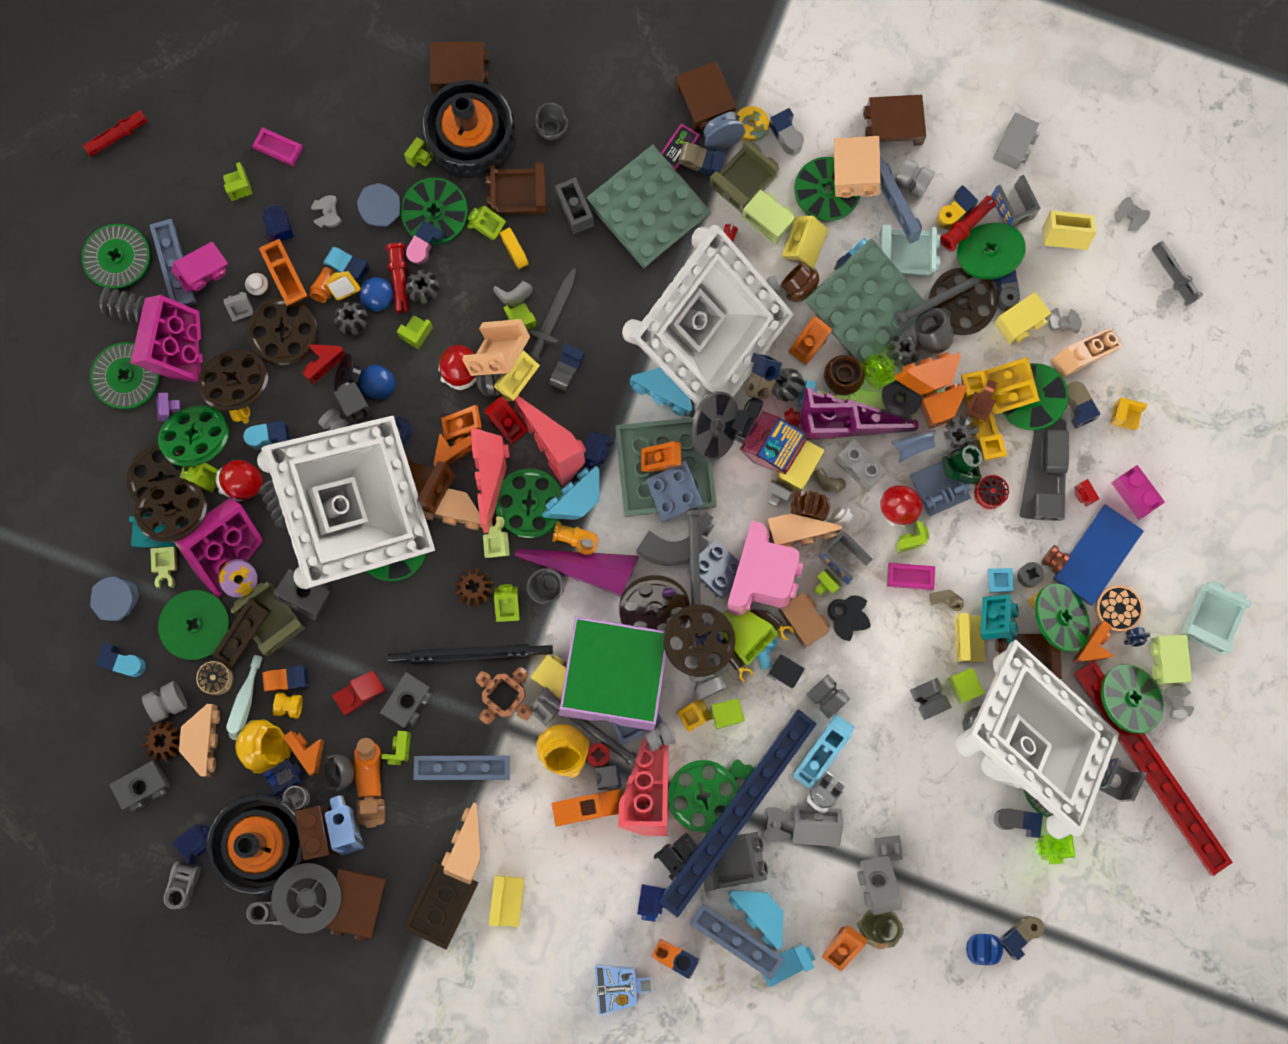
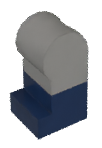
M787 108L770 117L769 127L783 150L787 154L794 156L801 152L804 137L793 126L794 114L790 108Z

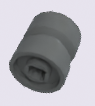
M829 674L806 694L814 704H820L819 710L828 719L851 699L842 689H836L837 683Z
M938 677L910 690L914 701L920 703L918 709L923 720L952 708L947 696L941 694L943 688Z

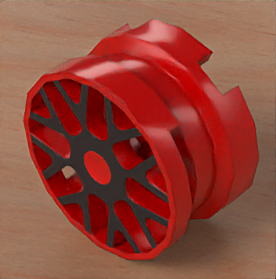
M988 475L982 478L975 486L973 492L974 499L984 509H996L1008 499L1009 486L1002 477Z

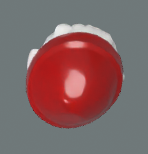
M455 345L446 349L440 358L438 371L441 373L440 381L456 390H463L472 386L476 382L477 375H470L462 358L464 355H473L474 352L463 345Z
M243 460L228 462L217 471L216 475L219 493L233 498L235 502L248 500L256 496L263 484L262 475L259 470L251 463Z
M903 485L890 487L878 498L882 514L892 526L898 525L904 529L917 521L922 514L921 498L910 487Z

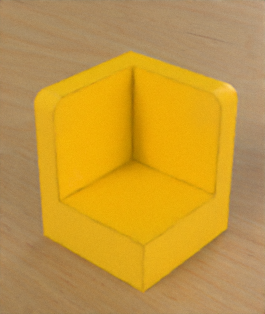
M1121 397L1114 403L1110 424L1137 430L1141 414L1147 409L1148 404Z

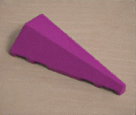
M806 388L804 392L800 420L805 440L912 432L919 428L918 420L915 419L913 421L903 419L893 414L880 412L879 408L849 399L844 401L833 397V394L830 393L822 394L815 392L813 388Z
M517 549L514 554L515 557L543 568H552L563 576L578 582H584L619 597L622 596L639 558L636 555L604 553L584 555L580 552Z

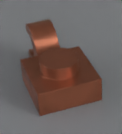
M988 380L982 394L975 391L965 412L986 422L996 403V400L990 397L997 383Z

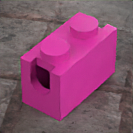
M210 242L174 261L171 272L184 290L189 293L192 290H201L211 280L217 281L224 277L226 274L224 267L228 266V263L215 244Z
M1138 465L1111 482L1138 520L1165 503Z

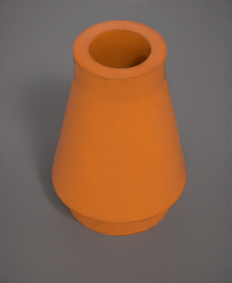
M327 267L323 268L320 275L309 288V295L312 299L325 303L327 299L331 298V292L325 283L336 273L334 270Z

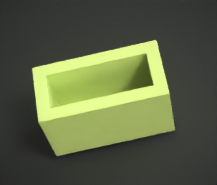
M759 190L745 206L742 213L743 219L775 244L788 232L795 220L793 212L789 208L780 206L770 193H764L762 190Z
M1168 635L1152 638L1150 654L1154 656L1152 675L1154 680H1156V684L1168 685L1192 682L1187 635Z

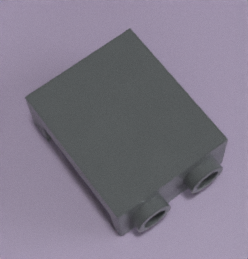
M758 831L736 836L705 879V892L767 880L768 866L766 861H763V841L758 836Z

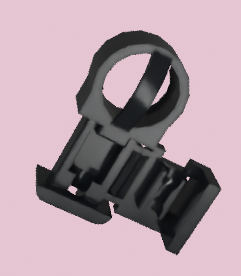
M751 398L745 404L744 410L739 409L731 429L739 432V435L735 434V441L746 444L764 401L758 398Z
M687 832L673 844H666L654 855V859L659 858L671 874L668 877L672 881L686 863L682 864L684 860L687 861V856L694 852L685 840L689 841L694 850L697 847L696 842Z

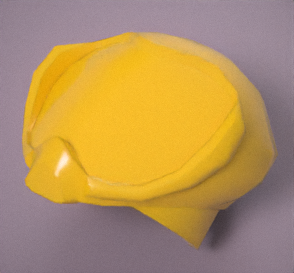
M265 719L249 721L240 730L235 746L236 754L247 769L252 770L253 773L258 774L268 772L282 764L285 759L290 758L292 750L284 740V734L281 729Z
M556 724L550 726L539 735L536 742L537 755L548 770L570 778L581 774L580 770L584 766L590 745L588 737L584 736L581 730L568 724Z

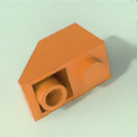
M953 384L946 387L944 392L937 394V391H933L924 395L920 408L929 429L944 425L955 417L967 390L966 384L961 386Z

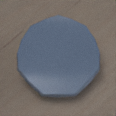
M727 112L720 115L705 126L704 136L706 139L704 146L714 152L716 150L723 151L738 143L745 135V128L742 122L736 120L735 112Z
M377 183L369 185L362 190L357 205L362 219L367 224L387 227L400 216V197L393 189Z
M936 430L922 431L892 441V444L900 453L899 463L916 453L934 448Z
M116 576L102 579L92 587L90 607L101 620L120 621L125 616L131 614L130 611L138 601L139 591L137 585Z

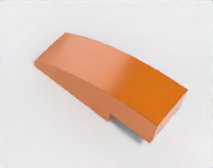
M280 239L260 247L259 250L286 305L289 306L308 297Z

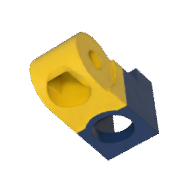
M964 185L956 191L953 197L955 201L950 205L942 207L939 211L936 221L940 228L945 230L951 229L953 223L961 221L976 207L979 200Z

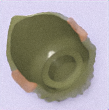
M868 910L862 919L857 922L860 933L868 939L867 943L875 949L894 947L904 934L902 923L895 912L873 915L872 910Z

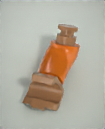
M363 738L357 743L353 765L358 798L364 799L356 802L357 824L365 825L366 828H373L376 825L385 823V803L383 799H376L381 797V752L378 745L369 738Z

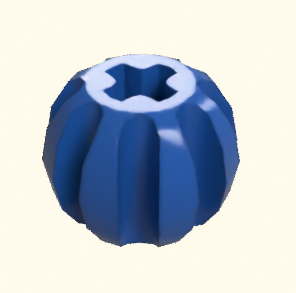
M974 934L967 941L966 952L973 964L990 966L1000 962L1003 955V946L1000 939L995 935Z

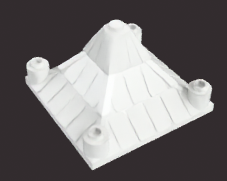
M712 225L710 228L700 227L694 231L692 245L696 251L693 252L685 266L681 268L673 282L669 284L661 298L658 299L643 321L631 319L625 323L622 331L623 338L627 342L638 345L690 398L694 411L697 410L701 401L712 392L722 391L734 397L751 374L754 365L751 362L753 353L764 355L794 315L717 225Z
M394 416L279 442L261 448L262 451L258 455L257 462L260 469L270 473L272 476L276 494L279 498L281 510L292 540L291 542L298 559L299 567L295 570L293 576L296 585L300 588L309 589L317 585L435 551L422 506L417 501L419 496Z
M1014 640L1009 644L1007 650L993 659V668L997 675L991 684V688L972 727L956 737V747L965 757H972L983 751L985 754L981 760V769L988 777L1006 785L1024 789L1050 813H1053V815L1047 818L1046 822L1047 830L1053 837L1062 839L1070 834L1077 837L1084 831L1119 733L1017 640Z

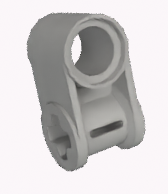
M175 861L163 899L164 904L168 908L183 909L190 904L195 886L200 877L201 867H190L181 864V861ZM179 891L182 894V901L176 905L173 902V895Z
M271 901L255 902L247 909V919L253 924L282 925L273 912ZM257 906H261L265 910V916L262 919H257L254 916V909Z

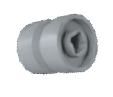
M907 158L895 182L897 186L903 189L910 188V193L922 198L935 172L926 167L919 168L917 162Z
M714 658L708 659L711 665L717 666ZM697 664L691 666L690 669L696 668ZM716 673L706 677L688 675L690 681L696 683L694 690L699 700L710 697L727 688L722 676Z
M175 681L162 686L160 692L153 690L142 696L146 712L154 723L168 718L170 712L177 714L187 709L186 699Z

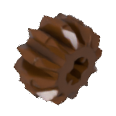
M802 490L795 492L791 502L792 514L820 521L826 520L830 511V499L812 491Z
M470 568L466 569L468 575L466 577L459 573L458 576L462 582H454V585L460 588L455 590L454 594L456 596L462 595L459 598V602L462 604L467 600V607L469 608L472 607L473 601H475L477 607H481L480 599L488 603L489 599L485 594L491 595L494 592L492 589L486 588L493 585L492 580L485 581L489 576L488 573L485 572L480 576L479 568L475 569L474 575H472ZM475 583L476 586H480L479 588H476L477 592L472 593L471 590H468V587L471 588L470 584Z
M159 721L156 727L150 725L148 729L151 734H143V737L147 738L148 742L142 743V747L149 748L145 754L147 756L153 755L154 761H159L162 757V760L167 762L170 756L177 757L178 754L175 749H179L178 741H180V735L177 734L180 728H173L172 722H167L164 725L162 721ZM161 737L166 738L164 740L166 744L165 746L160 745L162 743V740L160 739Z

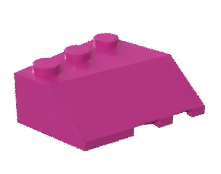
M162 295L145 298L130 363L170 379L198 382V376L201 371L200 363H203L202 354H199V340L201 339L199 311Z
M228 498L206 514L203 522L194 532L174 541V543L195 574L211 593L219 599L223 594L219 583L221 568L227 562L234 559L248 561L263 542V539L243 507L233 499Z

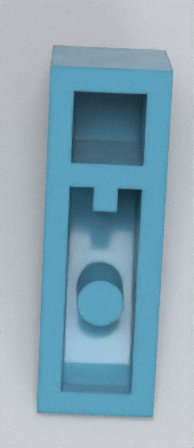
M835 713L792 777L811 789L850 739L855 727Z

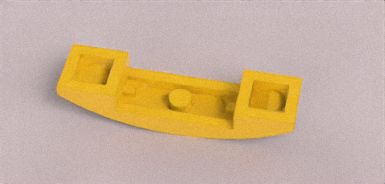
M984 370L961 374L962 385L966 384L967 386L964 395L966 409L974 392L982 394L987 384ZM991 411L986 422L968 414L969 417L974 419L971 422L972 425H978L979 433L975 435L978 437L976 443L983 460L987 461L1006 457L1007 452L1003 437L998 432L993 411Z

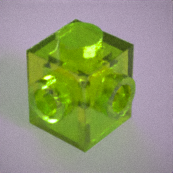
M874 354L867 357L865 362L861 364L867 383L876 390L896 380L895 367L889 358H885L880 354Z
M1051 834L1041 835L1038 841H1036L1037 854L1041 855V860H1049V864L1064 863L1063 858L1075 857L1073 835L1070 834L1062 839H1056Z

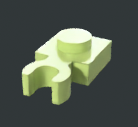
M496 517V525L493 526L491 522L489 534L483 535L485 558L510 556L508 533L501 531L504 526L503 517Z
M152 548L151 572L158 573L155 579L156 588L162 589V581L164 579H168V586L173 588L175 580L171 576V571H177L176 548Z

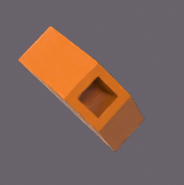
M945 352L936 356L937 360L933 361L932 357L920 361L919 366L911 363L902 367L903 372L895 375V379L921 396L937 391L953 383L961 357L960 353L950 355L949 352Z
M622 789L551 803L555 826L619 814V802L623 796Z

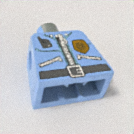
M336 796L329 799L332 810L325 813L331 848L341 856L365 849L355 811L346 806L344 796Z
M595 965L599 1015L637 1005L638 993L651 992L650 977L635 979V968Z

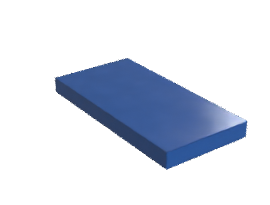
M1106 504L1103 505L1069 554L1068 561L1055 574L1053 580L1070 588L1090 606L1094 605L1144 531Z

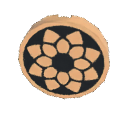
M1117 585L1107 588L1100 594L1095 603V613L1099 622L1106 621L1112 626L1110 631L1124 632L1134 628L1140 622L1143 616V604L1141 598L1134 590L1127 586Z

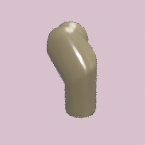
M822 467L812 473L822 490L826 492L839 493L846 487V482L843 478L828 477Z
M943 590L929 594L932 605L944 603L954 611H961L964 607L963 599L952 590Z

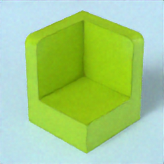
M240 162L236 163L238 171L223 176L225 181L224 187L231 201L253 194L246 172Z
M525 303L509 309L508 305L503 307L508 320L521 319L526 330L537 327L536 319L532 312L530 313Z
M413 316L406 327L401 324L397 334L401 340L419 350L433 329V326L428 319L423 321Z
M973 668L947 678L959 704L985 694Z
M738 698L710 706L716 730L745 721Z

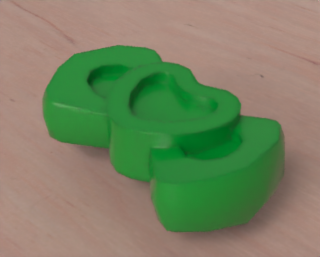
M736 759L730 766V773L735 779H746L754 767L749 764L744 765L740 759Z

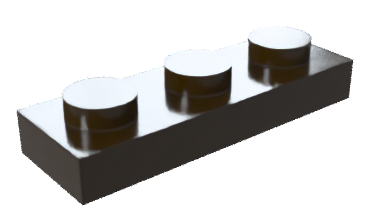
M254 597L249 598L216 648L213 656L228 668H235L271 613V610Z

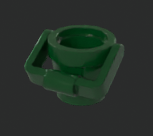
M968 445L964 448L956 449L942 458V465L948 478L977 485L982 478L979 465L982 463L983 458L977 447Z

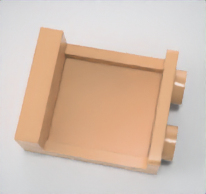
M879 136L834 138L836 197L849 198L851 196L863 195L871 197L881 194Z
M521 319L483 322L479 329L485 339L476 354L464 355L462 360L471 376L510 373L530 338L528 331Z

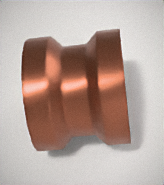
M1053 545L1042 559L1041 564L1051 567L1052 572L1057 574L1066 564L1070 555L1060 552L1059 548Z

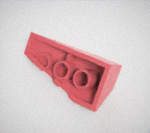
M517 396L514 404L518 415L528 429V432L530 434L535 433L533 435L540 452L545 450L551 471L563 487L566 486L585 463L584 452H586L584 444L580 439L576 440L571 432Z
M471 429L473 458L475 459L477 470L479 469V472H475V479L478 491L480 490L481 492L477 494L480 524L483 532L489 533L507 468L506 458H510L509 445L504 444L502 436L479 429Z
M645 738L643 739L631 776L628 778L626 789L619 802V828L642 836H668L669 745H662L658 750L651 752Z

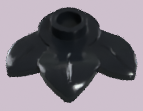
M852 595L845 600L835 599L828 605L827 614L834 621L833 629L845 641H851L853 630L862 631L871 627L869 618L862 611L867 604V600L861 596ZM836 607L842 608V615L835 613Z

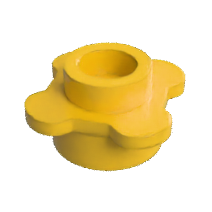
M248 406L229 411L234 422L243 421L244 424L249 422L250 409Z

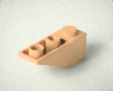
M1111 328L1068 346L1053 357L1051 361L1058 373L1065 378L1113 353L1122 346Z
M791 513L770 518L766 522L768 532L771 534V543L793 548V544L802 543V546L813 544L816 542L815 539L824 537V540L834 539L843 529L841 525Z
M474 802L471 809L468 807L465 809L461 819L464 825L461 831L456 830L451 843L455 844L452 852H446L441 864L444 866V874L470 885L481 859L477 804Z

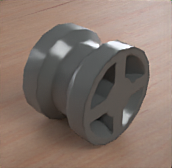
M1029 562L1018 570L1017 579L1024 587H1034L1042 582L1045 574L1044 569L1038 563Z

